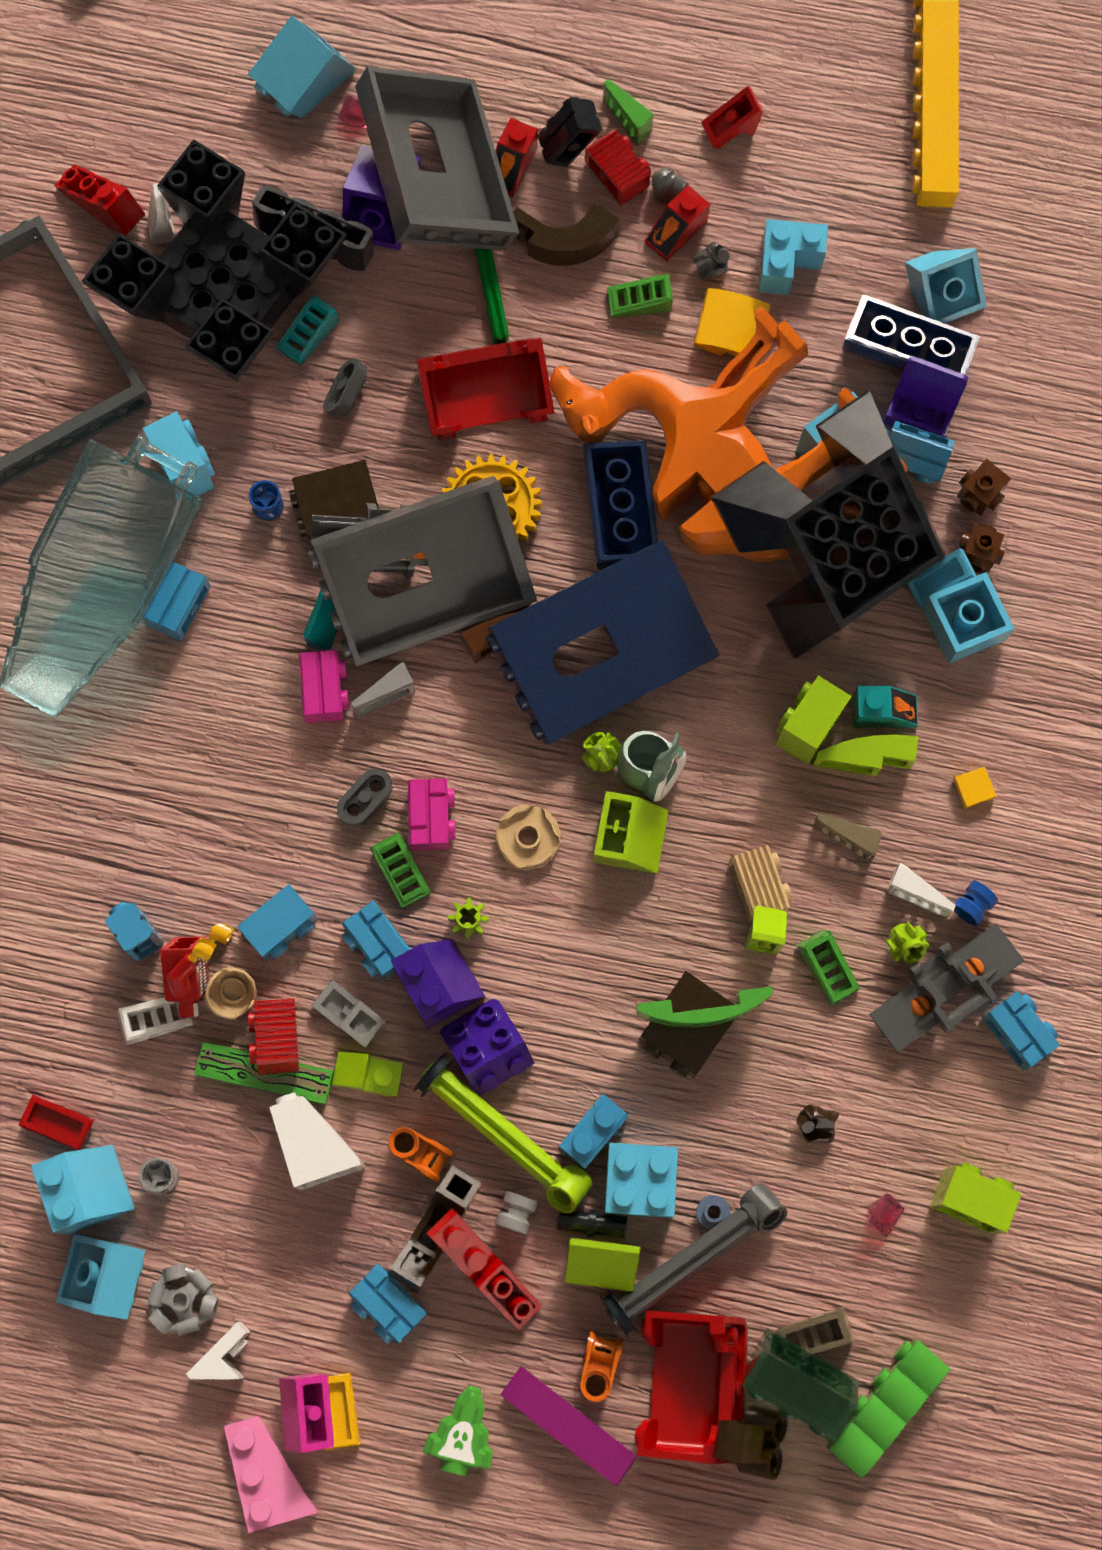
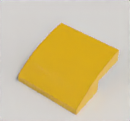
M708 288L705 293L693 345L718 356L725 352L737 356L747 346L756 332L754 312L763 307L769 313L771 304L739 293Z

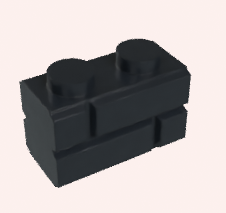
M578 97L566 99L560 110L547 120L546 126L538 133V140L543 148L544 160L549 165L568 167L602 131L600 120L596 117L595 104L588 99Z

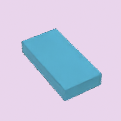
M959 548L911 580L907 585L918 607L922 608L929 595L976 577V574L964 550Z

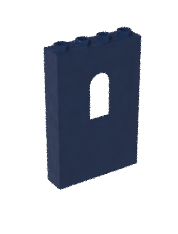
M663 540L657 541L487 628L489 635L485 636L494 654L499 652L504 664L500 665L504 677L508 683L513 681L519 692L515 694L518 705L523 712L528 710L533 720L529 725L535 738L538 741L542 739L545 744H550L720 656ZM605 625L618 654L572 677L562 676L555 670L553 656L559 647Z

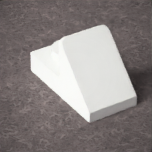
M237 1322L186 1375L190 1379L245 1378L226 1357L230 1354L234 1358L249 1343L245 1337L251 1331L242 1322Z

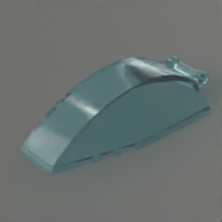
M139 435L135 439L127 456L92 439L87 442L30 554L28 564L31 565L27 583L22 586L20 594L23 595L19 616H15L13 626H16L12 645L11 647L8 646L0 678L1 688L52 717H57L85 687L144 618L204 502L187 490L197 473L198 466L190 461L185 463L150 444L149 439L143 435ZM145 455L178 473L179 476L174 483L139 464L142 456Z

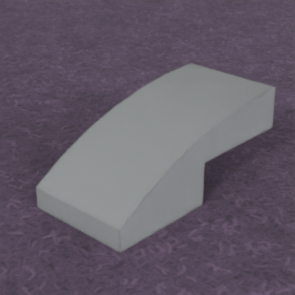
M330 980L311 1004L312 1008L364 1048L386 1022L334 980Z

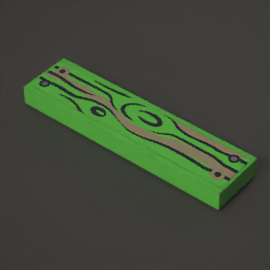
M203 1042L194 1075L280 1095L296 1093V1096H303L308 1101L326 1105L334 1071L299 1063V1072L296 1073L285 1072L283 1074L258 1075L257 1064H250L249 1052Z

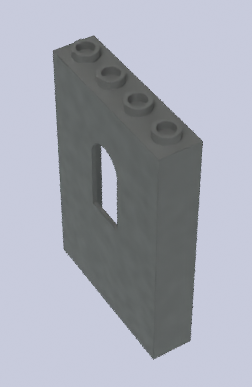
M367 66L355 88L397 242L506 251L519 234V230L475 80ZM410 124H424L433 132L445 173L419 170L409 134Z
M494 476L310 540L313 550L308 551L312 566L314 570L320 568L324 580L319 581L321 591L325 600L331 598L335 610L329 611L335 629L342 628L345 639L340 641L346 659L352 658L356 667L537 602L500 482ZM424 551L433 581L388 597H377L370 592L368 577L373 570Z

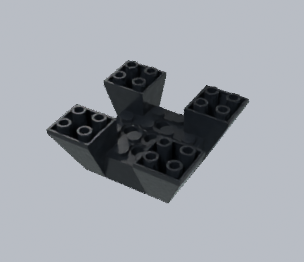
M193 139L157 185L160 193L184 224L178 234L158 258L119 233L82 279V283L131 315L165 323L189 339L184 346L186 350L238 382L273 336L274 330L271 328L290 303L314 282L346 240L347 234L296 202L271 235L264 234L238 217L245 171Z
M866 391L816 425L817 431L835 468L801 491L763 461L710 497L738 552L787 550L801 581L766 604L794 658H797L847 626L946 556V552L922 501L917 499L910 484L896 445L870 391Z

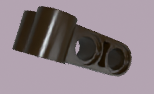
M750 1405L744 1413L743 1421L718 1420L713 1457L736 1462L740 1473L775 1480L779 1476L782 1467L783 1457L779 1447L787 1432L788 1419L786 1413Z

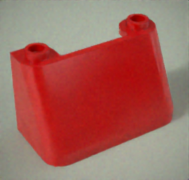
M541 337L416 359L431 436L437 435L438 440L455 438L456 431L464 428L518 418H529L530 423L543 422L548 420V414L555 413Z
M646 1310L645 1318L641 1324V1334L649 1346L655 1347L651 1418L643 1420L642 1424L636 1428L635 1444L638 1447L637 1456L708 1464L735 1463L714 1458L713 1453L718 1420L743 1421L748 1343L746 1320L743 1317Z

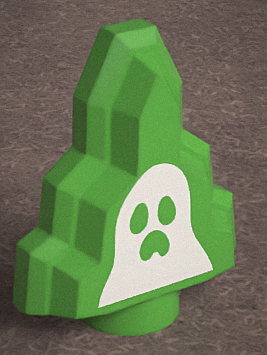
M468 1385L455 1401L452 1414L441 1419L437 1431L428 1435L422 1452L441 1459L440 1469L443 1471L468 1476L470 1467L491 1469L493 1450L487 1445L489 1431L482 1423L485 1407L481 1388Z

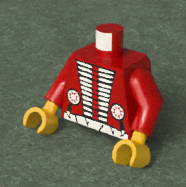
M224 923L214 925L209 933V937H174L160 950L165 1000L168 1002L178 1001V1015L180 1018H192L199 1015L198 1000L205 995L209 980L208 961L216 949L217 944L215 942L218 941L226 945L234 933V929Z

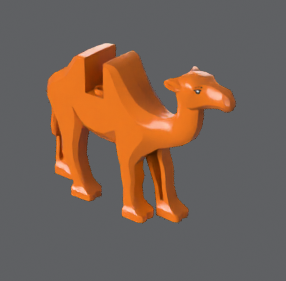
M763 307L754 312L756 322L754 336L747 346L727 364L716 382L707 388L690 386L658 371L642 369L623 374L598 391L570 375L569 369L566 366L555 368L549 380L551 391L560 405L570 429L587 443L603 442V438L631 411L645 410L654 416L662 428L666 441L665 454L652 492L657 514L661 520H664L699 490L701 492L698 494L706 504L679 527L681 542L691 552L704 556L733 554L758 562H773L790 558L786 549L738 552L710 498L764 461L771 466L762 445L745 426V423L755 405L770 392L776 382L808 356L806 342L786 321L778 324ZM778 346V349L766 360V358L772 353L773 348ZM846 387L838 393V410L856 399ZM821 440L816 447L799 459L775 470L801 491L835 468ZM902 461L904 470H905V472H906V474H907L908 467H907V465Z

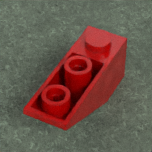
M75 164L66 170L62 178L54 185L56 189L105 226L125 236L146 215L126 187Z

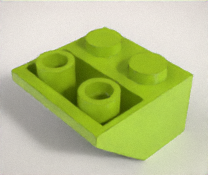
M606 791L593 863L658 874L669 810L640 797Z

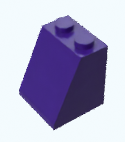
M361 145L343 187L342 217L345 221H356L369 227L373 231V245L401 251L403 243L396 240L372 147ZM416 156L417 163H418L419 170H420V160H421V157Z
M453 939L421 943L391 960L395 973L427 1030L485 998L482 989Z

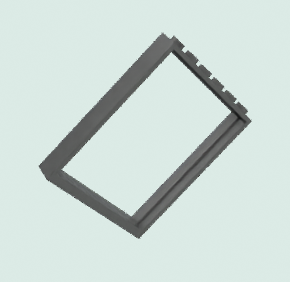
M40 215L33 219L24 220L18 227L7 233L0 234V261L42 239L131 386L0 457V487L152 404L147 390Z

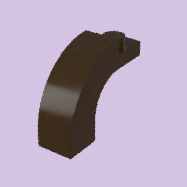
M596 202L579 222L563 228L545 225L518 207L513 211L519 230L516 239L521 242H528L529 257L550 265L567 266L589 261L608 248L619 234L620 217Z
M452 1165L437 1188L412 1236L390 1268L388 1276L418 1293L429 1273L432 1272L443 1254L442 1249L430 1238L427 1232L451 1209L463 1219L482 1183Z

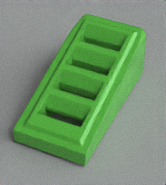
M607 79L603 85V100L631 138L639 144L652 131L654 114L610 79Z
M669 274L607 287L611 318L672 311L673 297ZM655 291H661L662 297L656 298ZM644 292L649 294V300L644 301ZM636 293L637 303L632 304L630 294ZM618 295H624L625 306L619 307Z
M400 833L370 848L402 909L431 894ZM399 847V852L383 859L382 855ZM405 858L407 863L392 871L389 870V866ZM410 870L412 871V876L396 884L395 878ZM418 882L420 887L402 895V889Z
M821 930L796 945L830 1005L860 990L830 930ZM824 943L826 948L814 954L812 949ZM831 955L833 960L822 966L819 965L818 961ZM836 967L839 968L840 971L829 978L825 977V973ZM845 978L847 983L833 991L831 985Z

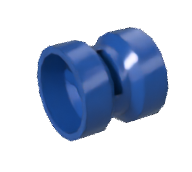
M262 480L251 487L249 500L257 518L263 521L277 519L282 514L284 508L277 485L271 481Z
M973 880L966 888L964 897H959L954 902L956 905L954 912L968 924L977 927L984 919V913L987 910L993 909L998 903V898L987 886Z

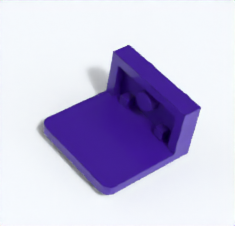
M910 357L886 414L885 424L893 427L896 420L946 437L953 414L967 385L968 377L918 357Z
M497 999L487 1001L444 1026L440 1031L442 1038L463 1071L471 1089L479 1096L493 1090L497 1085L514 1075L524 1072L526 1068L535 1064L523 1038Z

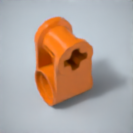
M400 1127L394 1130L389 1138V1148L393 1155L436 1183L440 1181L439 1174L448 1158H453L455 1155L453 1151L431 1138L428 1139L408 1127ZM401 1134H408L414 1140L413 1148L407 1153L397 1151L394 1146L395 1139ZM435 1154H439L432 1167L429 1168V1164L431 1163Z
M594 1331L589 1332L579 1381V1389L585 1399L591 1402H599L610 1394L615 1371H617L624 1339L618 1338L615 1341L596 1336ZM597 1347L611 1351V1354L598 1351L595 1348ZM592 1375H598L604 1380L605 1389L599 1396H592L586 1390V1381Z

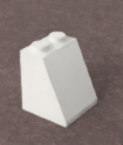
M296 1093L284 1095L276 1099L277 1105L269 1107L294 1188L304 1190L366 1169L364 1162L303 1096H296Z

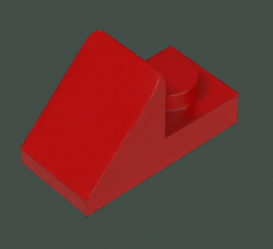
M746 86L702 120L701 124L712 146L720 149L741 132L753 136L762 117L763 110L752 88Z

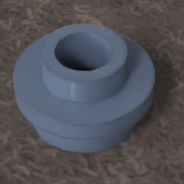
M717 1195L703 1198L696 1209L699 1223L709 1230L731 1215L727 1201ZM710 1206H716L720 1210V1215L717 1219H711L708 1216L707 1211Z

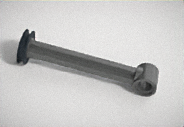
M765 1184L753 1186L741 1198L740 1209L636 1283L634 1292L625 1291L616 1298L607 1289L609 1292L608 1296L603 1298L599 1295L607 1307V1314L616 1327L620 1326L630 1339L627 1333L633 1329L638 1333L633 1325V1320L755 1231L768 1233L778 1228L786 1219L787 1209Z

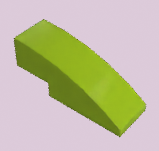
M874 735L851 739L817 752L812 766L870 776H877L882 769V765L910 769L916 762L919 737Z

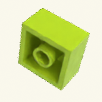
M819 675L813 684L807 681L793 704V707L796 709L793 710L789 707L779 723L780 725L776 733L780 736L776 745L809 765L841 717L852 696Z
M967 1163L943 1169L930 1203V1208L992 1235L1008 1232L1022 1193L1013 1190V1183L999 1177H994L993 1180L981 1176V1169Z

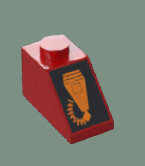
M511 117L497 143L495 151L508 195L514 197L538 149V128Z
M687 185L666 206L646 237L645 244L667 262L708 222L711 204Z

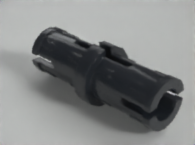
M592 1209L590 1212L573 1211L570 1214L559 1212L557 1230L587 1233V1237L593 1238L595 1235H604L625 1239L628 1217L598 1214V1210Z

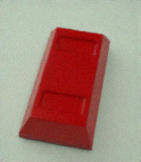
M32 1094L18 1126L74 1150H81L94 1120Z

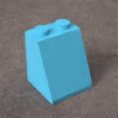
M292 15L248 75L256 81L254 87L267 98L271 95L277 100L275 107L289 117L292 113L302 119L349 78L357 68L316 31Z
M114 1145L65 1152L31 1165L53 1233L72 1235L135 1210Z

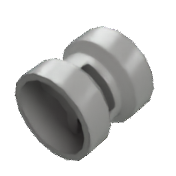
M152 1158L146 1161L139 1173L142 1186L148 1191L158 1194L172 1191L179 1180L177 1167L171 1161L162 1158Z
M506 1191L503 1199L505 1212L498 1214L495 1224L527 1235L530 1227L527 1217H530V1214L535 1212L538 1202Z

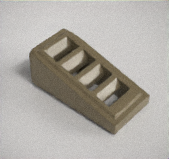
M819 813L813 824L818 830L865 860L871 862L874 859L881 839V831L825 813Z
M839 1307L776 1329L787 1364L852 1344L855 1340L844 1307ZM836 1319L842 1337L835 1338L830 1320ZM822 1323L828 1339L827 1342L822 1343L817 1324ZM805 1328H809L815 1345L809 1348L803 1331ZM796 1332L801 1351L795 1352L789 1333Z

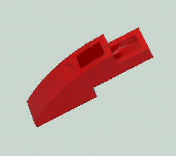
M453 1209L427 1232L430 1238L518 1331L542 1307L541 1303Z

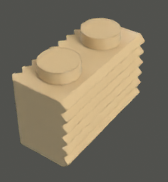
M766 845L730 858L728 862L729 867L731 868L750 924L752 923L754 907L757 905L786 912L789 910V903L793 902V898L788 884L781 883L778 872L782 871V866L776 852L771 853L769 846Z

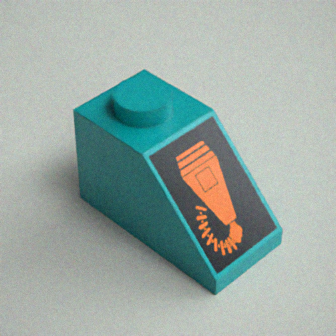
M857 686L852 695L853 727L917 728V695L892 686Z

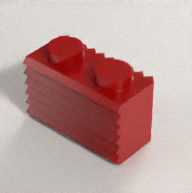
M617 130L611 131L585 148L586 164L619 205H623L629 199H633L634 196H637L649 187L651 169L645 159H639L635 155L629 139L626 136L621 137Z
M295 999L254 1001V1012H248L249 1033L255 1032L256 1044H249L250 1064H257L258 1075L299 1072Z

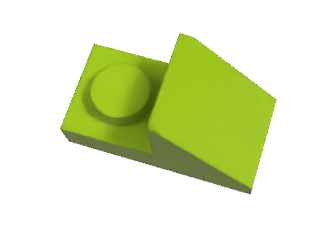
M755 906L750 932L746 937L745 949L777 955L785 945L787 912L764 906Z
M338 1052L332 1085L398 1098L404 1063L373 1058L369 1054Z

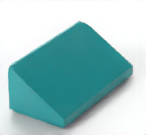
M321 590L303 637L308 647L325 651L331 649L338 629H335L329 611L335 610L331 598L325 600Z

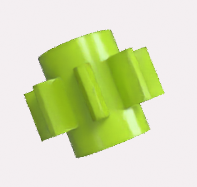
M597 732L584 741L583 747L586 752L580 756L588 768L591 767L594 772L598 769L600 772H608L617 766V757L621 744L616 737H612L610 733L605 735L603 732Z
M470 897L467 899V904L462 906L455 902L456 915H448V921L457 922V925L452 930L453 934L456 935L461 931L465 933L467 941H469L470 934L477 932L482 936L481 923L489 922V917L480 915L485 908L484 904L481 903L476 907L472 905ZM466 913L468 916H471L474 913L475 924L471 925L467 922L463 925L462 915Z
M910 922L899 924L891 930L889 939L886 940L887 945L890 947L888 953L895 962L902 959L906 965L916 963L926 954V948L929 947V943L925 938L928 935L920 925L913 928Z

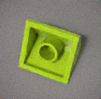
M570 1238L565 1283L634 1292L640 1247Z

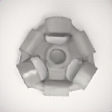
M185 1263L162 1269L163 1273L159 1280L152 1284L147 1304L151 1305L150 1322L163 1334L178 1333L179 1336L201 1330L200 1326L208 1320H213L217 1310L219 1298L215 1296L211 1288L213 1283L199 1269L194 1271L185 1266ZM184 1277L188 1278L187 1285L180 1289L170 1290L167 1287V1282ZM205 1294L199 1316L193 1314V1303L197 1295ZM168 1305L174 1310L178 1316L175 1324L159 1309L161 1306Z

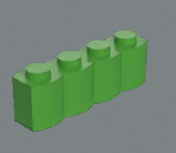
M906 1340L899 1346L893 1355L897 1359L889 1370L884 1367L877 1373L871 1382L874 1386L871 1393L867 1397L860 1395L849 1409L852 1413L849 1420L844 1425L838 1422L827 1435V1439L830 1442L826 1448L861 1479L875 1465L883 1452L896 1439L905 1425L927 1400L928 1396L938 1387L950 1371V1368L919 1340H913L911 1343Z

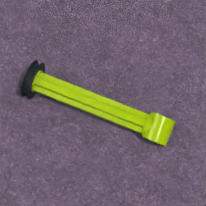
M446 1052L435 1062H432L421 1075V1079L413 1091L421 1090V1098L428 1091H433L547 1188L546 1198L554 1209L565 1214L572 1213L592 1188V1180L589 1175L578 1166L568 1165L563 1167L452 1074L448 1067L452 1063L453 1058L449 1061L444 1058Z

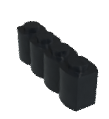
M262 186L252 201L254 225L257 229L271 235L296 202L347 234L346 240L331 259H337L341 265L351 270L364 271L374 255L373 231L369 227L356 221H345L343 217L333 211L317 209L307 200L289 197L284 191L276 187Z

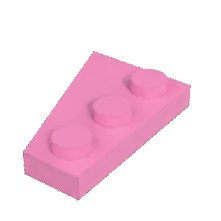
M260 1416L224 1426L248 1533L318 1513V1510L313 1502L310 1501L301 1486V1482L291 1470L281 1453L282 1451Z

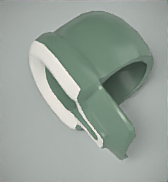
M639 731L630 735L620 747L617 757L618 772L625 784L644 793L648 800L653 802L662 800L676 783L686 763V752L678 745L680 734L677 732L674 735L672 743L659 734L650 731Z

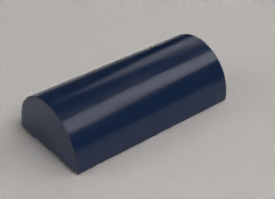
M863 294L842 349L904 371L908 359L914 356L966 375L980 336Z
M646 440L583 443L596 565L599 570L658 541Z

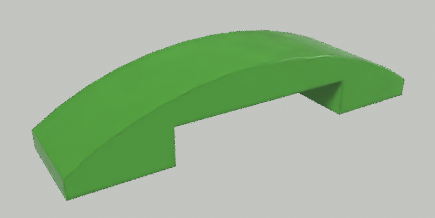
M771 986L740 990L735 995L737 1005L673 1013L671 1000L640 1003L635 1008L636 1015L667 1026H711L731 1021L753 1011L770 998L773 994V988Z

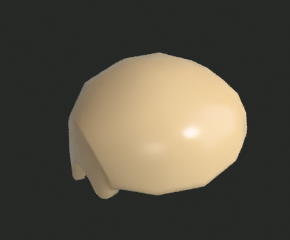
M234 967L224 968L213 974L208 980L205 990L208 1008L216 1016L226 1019H236L248 1012L254 1005L257 996L254 979L244 969Z

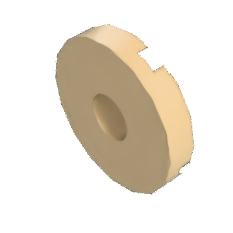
M525 804L514 807L503 815L497 826L495 839L499 854L508 864L517 869L533 870L545 866L554 858L559 849L561 833L556 819L549 811L534 805ZM525 829L535 831L538 837L537 841L532 845L522 844L519 840L520 832Z

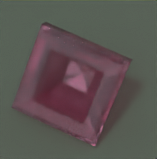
M347 93L338 121L366 128L358 96Z
M886 1193L869 1205L868 1222L883 1236L887 1237L902 1215L904 1208L890 1194Z

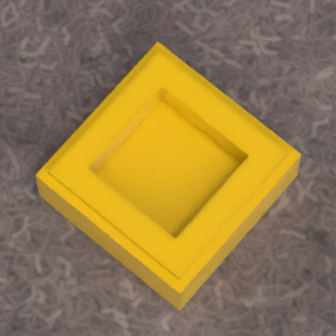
M985 767L958 775L952 779L964 809L997 797Z

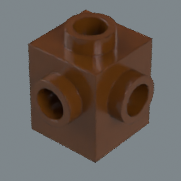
M986 459L976 471L969 469L961 478L959 484L962 487L957 497L967 510L982 516L988 508L994 511L1005 498L1002 492L1011 478Z
M974 524L968 534L963 532L957 549L964 550L974 572L982 574L987 572L988 574L994 563L998 565L1001 563L1006 549L1005 546L1001 545L1004 534L997 532L990 525Z

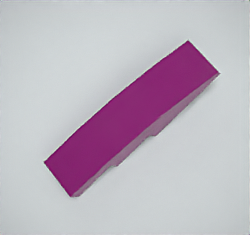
M520 1366L500 1394L617 1487L638 1458V1456L522 1366Z

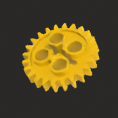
M493 454L489 455L488 462H483L482 458L478 455L476 465H472L468 460H465V471L457 467L454 468L457 479L447 477V485L450 488H442V493L490 476L498 479L501 487L508 485L515 489L512 493H503L510 515L515 518L512 523L517 538L527 542L528 533L526 530L536 531V524L533 521L541 520V513L537 510L542 509V500L537 499L541 496V489L533 488L536 485V478H527L528 468L525 467L518 471L517 460L507 465L505 455L501 457L499 462H495Z

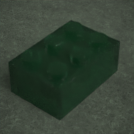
M766 1328L747 1361L742 1387L747 1389V1393L760 1402H765L766 1400L777 1406L778 1411L791 1420L798 1418L808 1424L811 1431L822 1438H828L829 1436L837 1441L858 1406L859 1380Z

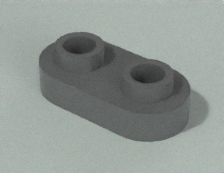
M352 358L343 364L325 398L323 408L334 418L346 416L352 411L354 400L360 388L367 380V367L356 358Z
M370 769L341 797L337 805V812L340 820L345 825L350 827L363 825L389 798L393 789L389 774L382 769ZM378 782L382 784V789L378 792H373L370 789L373 783ZM353 806L360 808V813L356 816L349 814V809Z

